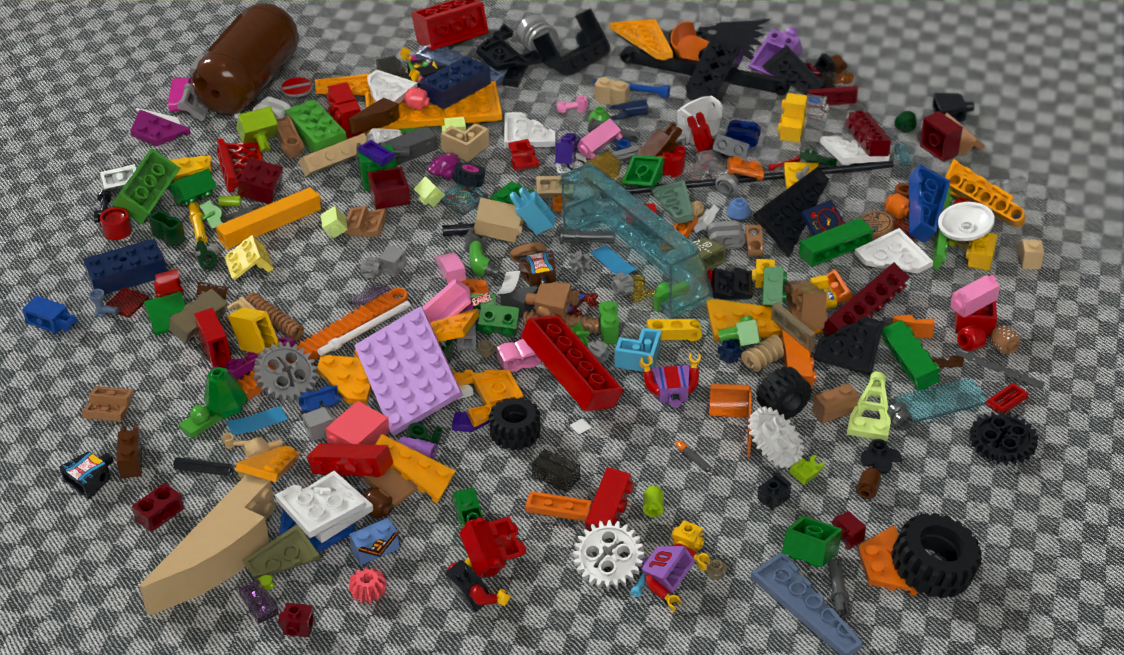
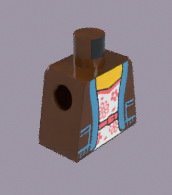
M553 251L519 257V271L529 287H539L542 283L556 282Z

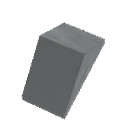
M537 286L516 289L511 293L500 294L501 305L520 308V316L523 317L525 311L530 312L535 306L526 304V294H537L538 288Z

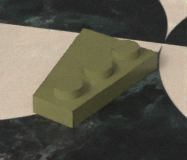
M295 525L244 559L243 562L254 579L257 580L263 575H273L322 558L303 530L298 525Z

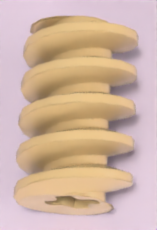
M772 335L747 351L742 352V361L746 367L759 372L761 368L764 369L767 365H771L773 362L784 357L783 343L777 335Z

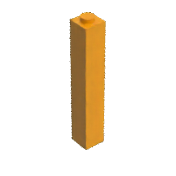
M309 187L216 226L218 240L226 249L241 244L242 241L251 235L258 237L321 210V196Z

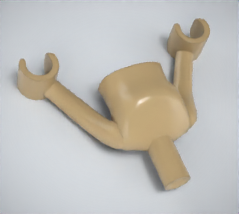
M225 433L222 436L226 448L231 449L234 446H243L247 458L280 446L283 447L281 439L266 442L262 437H255L251 440L241 441L234 440V436L231 433ZM238 471V475L242 479L246 473Z

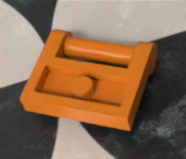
M737 156L728 157V174L733 175L736 173L756 178L758 181L763 180L765 171H763L762 164L758 161H746Z

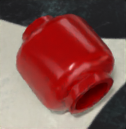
M978 325L964 327L958 332L957 342L964 351L980 350L986 345V333Z

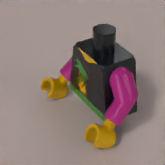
M403 47L400 51L401 59L408 60V76L411 81L417 82L418 88H420V80L446 67L445 65L436 67L433 59L419 60L413 55L410 56L411 51L406 47Z

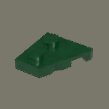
M805 149V152L800 151L799 159L836 166L837 159L818 155L816 151Z

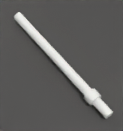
M405 301L349 333L330 340L327 345L317 350L318 354L323 356L330 351L340 349L346 342L410 308V302Z

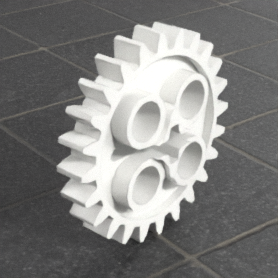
M764 406L763 408H758L750 415L748 428L752 431L749 434L754 436L752 441L758 444L756 448L762 450L763 456H768V461L773 460L775 465L779 464L781 468L786 467L788 469L803 459L804 453L802 450L804 447L801 445L803 440L798 438L800 434L794 431L795 426L790 425V420L784 419V414L779 415L777 409L773 412L771 407L767 409Z
M608 520L607 526H604L602 521H599L598 528L592 524L591 532L584 529L585 537L578 536L580 543L574 544L577 551L573 552V556L576 558L574 565L579 566L577 573H583L582 580L585 581L589 578L590 586L597 582L598 589L604 584L607 590L610 589L612 584L618 589V583L620 582L627 586V578L634 581L632 573H640L638 567H643V561L640 559L644 558V552H641L644 549L643 544H639V536L634 537L635 530L633 529L628 532L627 524L620 528L619 521H617L615 526H612L610 520ZM607 538L614 539L612 543L604 542ZM592 552L598 553L594 558L588 556ZM623 552L629 553V556L626 558L619 557ZM606 567L614 568L611 572L603 571Z

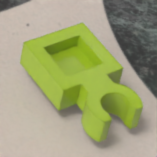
M812 455L809 461L803 458L792 465L789 473L805 485L817 477L818 473L822 471L825 462L816 463L817 456Z

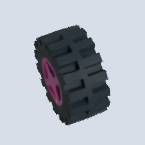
M456 163L452 179L463 186L480 187L484 181L485 170L472 163Z

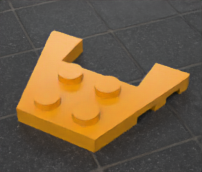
M451 369L459 386L473 383L484 406L468 409L467 415L473 427L489 420L491 408L496 406L497 402H502L506 398L511 399V397H516V399L524 397L510 370H484V373H474L472 370L455 372L454 369Z

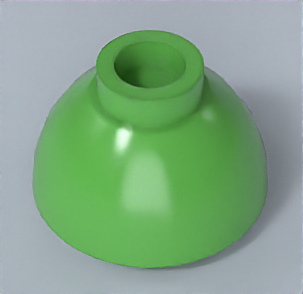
M597 106L590 113L588 124L591 118L605 122L611 117L604 107Z

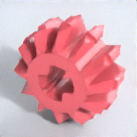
M365 567L363 571L356 570L355 575H351L349 591L354 600H359L361 604L365 601L371 604L372 600L379 601L380 596H385L386 579L382 571H376L375 567L370 570Z

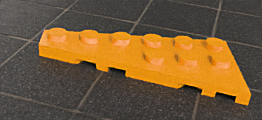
M656 19L609 22L611 30L659 60L673 58V51Z
M705 298L714 341H720L719 330L735 327L736 323L740 322L741 317L751 315L753 319L757 318L761 338L771 337L772 335L780 336L781 327L771 320L772 307ZM811 329L816 334L824 333L821 329Z

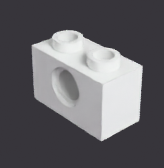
M135 164L100 172L103 189L113 191L123 188L136 170Z

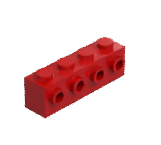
M319 443L306 456L312 474H322L323 476L335 471L340 476L380 477L394 463L388 445Z

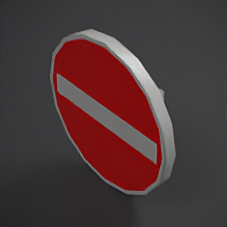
M292 77L280 85L281 92L288 97H301L307 95L313 89V83L305 77Z

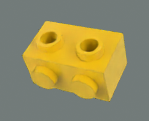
M987 233L979 239L969 241V248H967L965 259H969L967 267L990 271L998 234Z

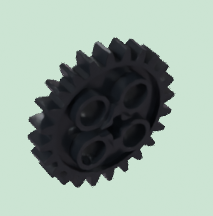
M1000 411L999 415L991 412V416L984 414L983 418L978 417L977 422L974 421L970 429L969 441H972L971 447H976V453L982 452L981 458L988 456L989 462L995 459L997 464L1004 461V464L1007 466L1010 461L1016 465L1017 460L1021 463H1024L1025 458L1029 460L1037 448L1038 435H1035L1036 429H1031V423L1025 424V418L1018 420L1019 415L1011 417L1010 412L1007 415H1003L1002 411Z

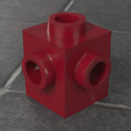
M286 603L284 611L280 612L278 619L279 625L282 626L283 635L309 638L315 622L313 606L301 603Z

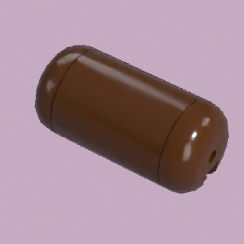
M267 3L252 5L245 9L242 14H239L209 47L208 52L200 59L193 73V88L201 103L218 114L235 115L244 112L296 51L299 34L292 17L282 8Z

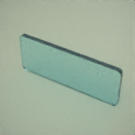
M971 378L894 398V403L902 402L905 404L908 413L914 419L913 423L982 406L987 401L985 395Z

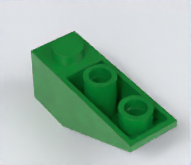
M474 487L453 493L452 502L461 529H463L466 522L483 517Z

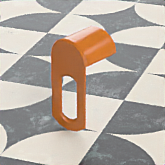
M688 21L678 24L670 36L676 57L695 61L700 60L699 52L706 48L709 41L696 36L693 22Z
M712 383L710 385L709 415L747 418V458H750L751 435L749 432L751 429L748 428L750 424L748 419L751 418V386Z

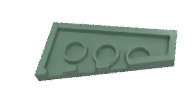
M685 180L650 188L652 195L677 224L695 220Z

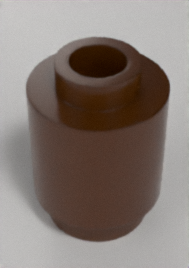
M875 468L864 470L856 486V492L862 498H874L882 481L881 473Z

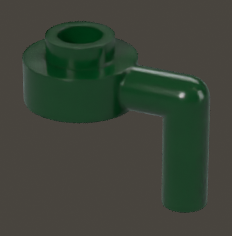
M199 240L195 247V251L200 250L201 253L198 258V264L204 270H211L217 264V256L214 252L207 250L204 241ZM205 257H210L212 261H206Z
M412 423L408 427L406 436L407 438H418L435 443L438 446L443 429L436 427L431 437L428 435L426 426L421 423Z

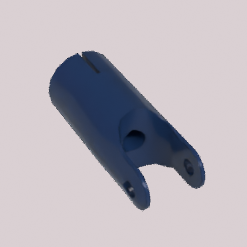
M645 99L610 106V109H623L620 114L611 116L612 120L648 114V105Z

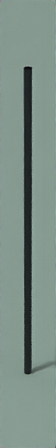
M893 161L824 167L820 169L824 174L892 168ZM784 172L765 173L762 181L785 179ZM736 176L739 183L758 181L756 178L749 176ZM716 179L687 181L685 184L686 188L716 186ZM657 184V185H655L654 187L661 186V185H665V184ZM638 186L602 190L603 197L648 193L651 192L650 188L653 187Z

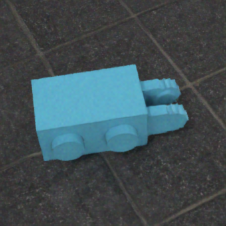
M523 187L519 190L522 198L516 192L510 194V198L516 206L517 215L522 217L530 230L532 229L536 235L554 227L556 215L536 191L529 193Z

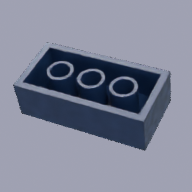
M465 56L420 81V89L427 91L430 103L446 109L491 84L490 66Z
M155 238L83 259L86 275L92 289H102L105 295L156 280V274L167 272L165 259Z

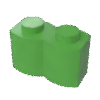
M614 301L601 302L599 304L600 339L607 345L617 344L620 330L618 306Z

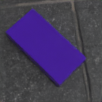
M372 140L358 147V153L380 166H384L395 159L393 152Z

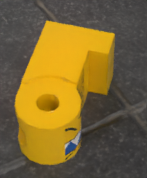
M824 275L810 278L812 284L827 293L826 309L836 308L837 298L828 284V277Z

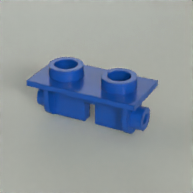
M328 385L322 387L319 391L303 393L299 396L298 402L302 413H308L321 408L320 402L323 403L325 408L338 405V402H341L340 395L337 394L338 386Z

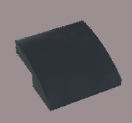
M734 267L733 272L714 268L712 272V297L724 300L751 299L753 297L752 271Z

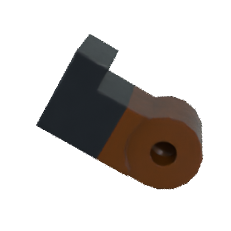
M823 53L815 67L822 76L836 75L845 71L847 63L838 54L829 57L827 53Z

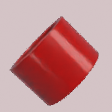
M112 207L101 213V226L103 234L107 239L121 240L131 234L132 226L129 212L125 208Z

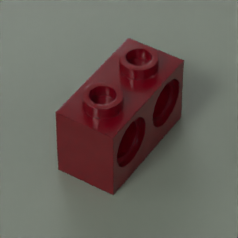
M163 483L132 505L135 521L152 533L184 510L181 494L168 484Z

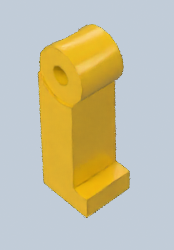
M647 319L646 328L662 330L661 340L688 339L689 341H697L703 335L700 322L696 319Z

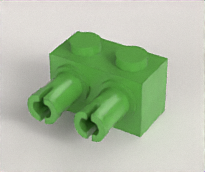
M752 315L741 317L740 322H737L735 327L718 331L720 342L738 339L740 340V345L744 346L762 341L757 318L753 319Z

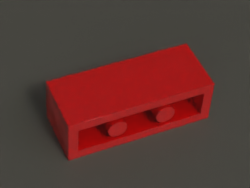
M610 467L606 468L585 521L588 531H592V524L598 528L599 521H602L604 526H607L608 520L611 521L612 526H615L617 521L620 522L619 517L627 508L626 499L628 494L631 495L634 490L635 483L632 481L631 473Z

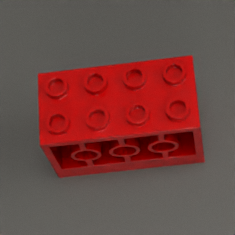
M450 0L411 12L417 43L427 46L430 50L489 33L484 4L479 0Z

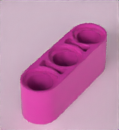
M173 78L168 98L170 112L183 111L177 105L182 99L185 84H191L190 78Z

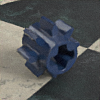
M734 340L722 341V346H718L717 353L720 354V360L729 364L737 363L738 357L742 355V350L740 349V343Z

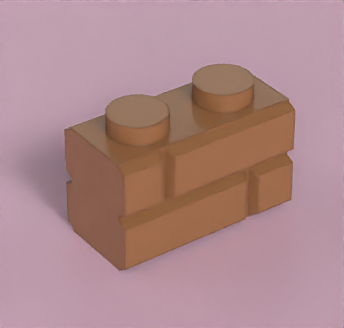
M850 383L814 395L813 414L821 423L850 414L854 407L858 406L859 394Z

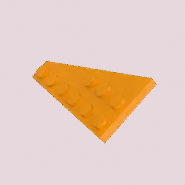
M476 308L430 322L439 342L466 336L479 317V312Z

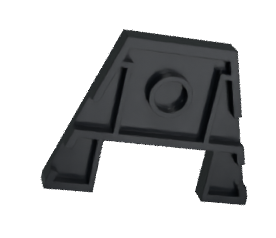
M505 24L501 26L499 31L496 30L490 39L487 38L477 47L476 51L496 71L540 64L544 60V57L536 50L521 55L505 40L513 37L514 31Z

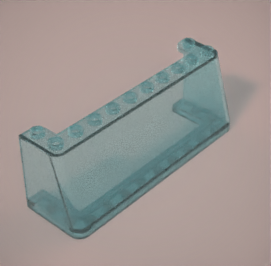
M587 163L561 175L564 228L566 230L579 228L580 231H586L604 223L669 277V300L660 303V310L673 319L713 298L711 282L699 248L597 166Z

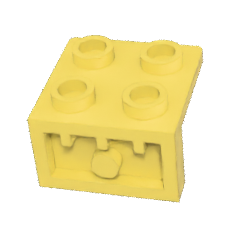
M252 235L224 257L233 280L239 278L255 264L258 268H263L268 273L274 269L266 247Z

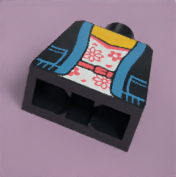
M86 452L61 465L59 468L63 481L85 498L90 499L110 480L111 476L108 466L114 463V460L107 452L99 458L91 452Z

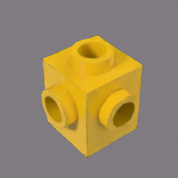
M756 259V269H752V280H755V288H763L764 267H775V260Z
M683 520L680 526L675 527L672 532L673 545L680 543L697 553L704 544L703 528L696 524Z

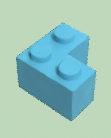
M642 327L638 340L619 337L615 348V367L645 372L639 365L640 359L643 357V362L649 364L648 356H651L653 362L650 366V371H652V367H655L661 349L662 330Z

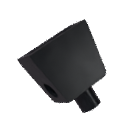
M934 93L932 103L934 112L940 111L944 115L948 113L958 122L964 121L966 113L974 111L975 108L974 102H965L960 93Z

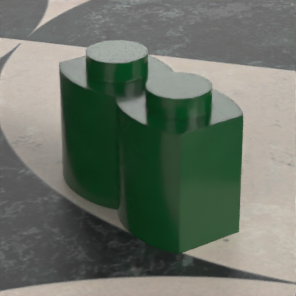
M156 210L148 216L151 232L154 237L164 240L171 246H178L186 240L183 223L180 219L171 217L162 210Z

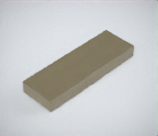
M778 302L773 304L771 320L807 350L814 349L816 333Z

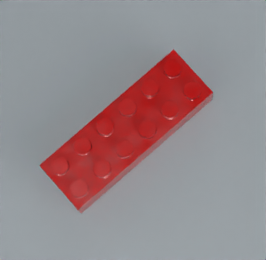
M559 315L529 318L521 337L556 377L558 382L567 390L569 395L578 403L580 408L584 412L615 408L624 389Z

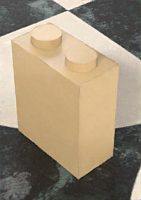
M480 197L474 234L515 243L516 237L521 235L522 226L520 225L523 224L522 217H519L516 213V206Z

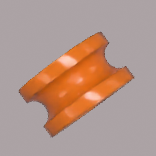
M555 196L552 199V209L556 212H561L568 199L565 196Z

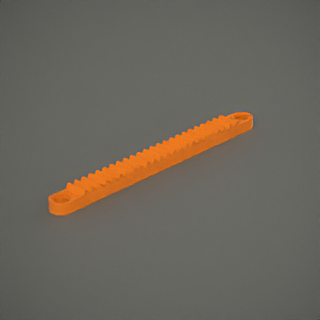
M394 288L384 295L379 294L377 299L372 298V301H367L365 306L360 305L359 310L355 308L354 313L349 312L347 317L345 315L342 317V320L337 319L336 323H331L329 328L325 326L324 331L319 330L317 335L315 333L312 334V338L307 337L305 342L300 341L297 350L304 348L303 354L310 353L308 359L316 360L320 357L317 350L327 345L330 340L339 338L401 303L408 301L407 291L403 288ZM402 296L400 299H395L394 297ZM286 359L287 362L294 363L291 359ZM268 366L270 369L276 370L274 366ZM250 371L249 376L245 374L242 380L240 378L237 379L242 384L248 400L260 394L262 386H256V382L259 379H253L256 373Z

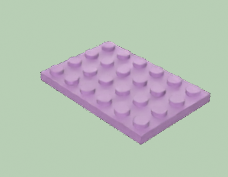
M421 306L354 345L383 415L388 417V428L393 436L407 429L410 424L421 421L463 396L430 321Z

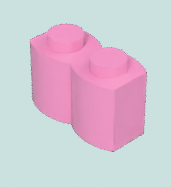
M524 339L515 343H504L497 347V359L503 370L515 372L522 368H532L541 364V360Z

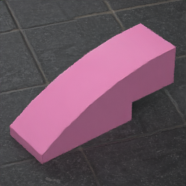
M448 253L435 256L441 274L448 284L455 278L459 281L466 280L465 267L457 254Z

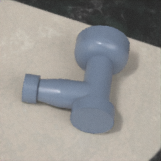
M102 289L90 291L89 298L95 303V314L97 317H104L107 313L118 314V307L103 305L102 301L105 298V294Z

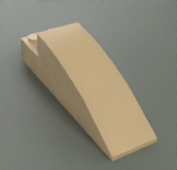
M246 474L147 576L139 587L148 615L151 616L193 599L220 585L246 567L243 562L244 559L270 543L265 519L272 515L276 509L271 481Z

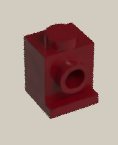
M847 511L833 519L832 525L843 529L841 540L846 543L845 548L847 550L864 541L866 526L851 512Z

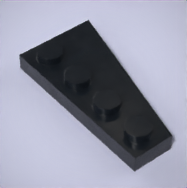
M787 45L762 66L764 70L778 78H787L790 81V85L806 94L807 90L826 88L825 84Z

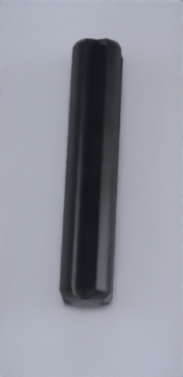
M176 457L173 462L174 469L223 476H232L234 472L233 465L227 463Z

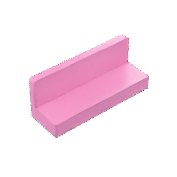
M456 278L422 307L429 321L433 322L459 314L471 303L469 287Z

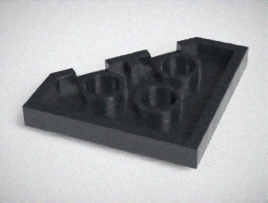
M863 317L858 322L835 331L834 334L820 338L816 346L814 360L870 376L884 322Z

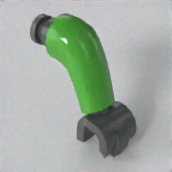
M470 228L466 234L464 249L469 253L470 266L473 273L483 278L485 275H493V278L496 279L501 266L495 267V264L490 263L491 259L483 254L488 237L484 235L483 238H479L474 235V229Z

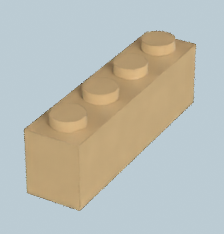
M365 133L303 156L298 162L305 177L357 157V143L363 145L368 140Z

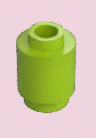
M649 486L643 493L642 510L649 517H658L664 512V493L658 486Z

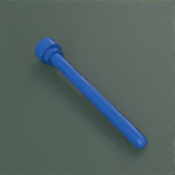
M628 83L630 90L655 93L661 98L667 99L670 95L669 85L653 87Z

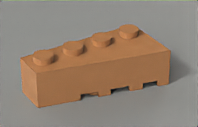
M808 280L787 281L784 291H786V303L792 314L810 329H824V323L828 319L826 310L827 293Z

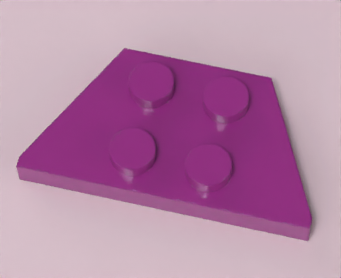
M143 110L138 111L130 130L132 137L155 146L176 140L177 135L184 133L187 136L191 134L190 128Z

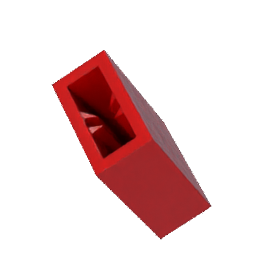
M213 308L194 313L200 342L212 367L219 366L222 368L227 366L226 362L231 360L227 336Z

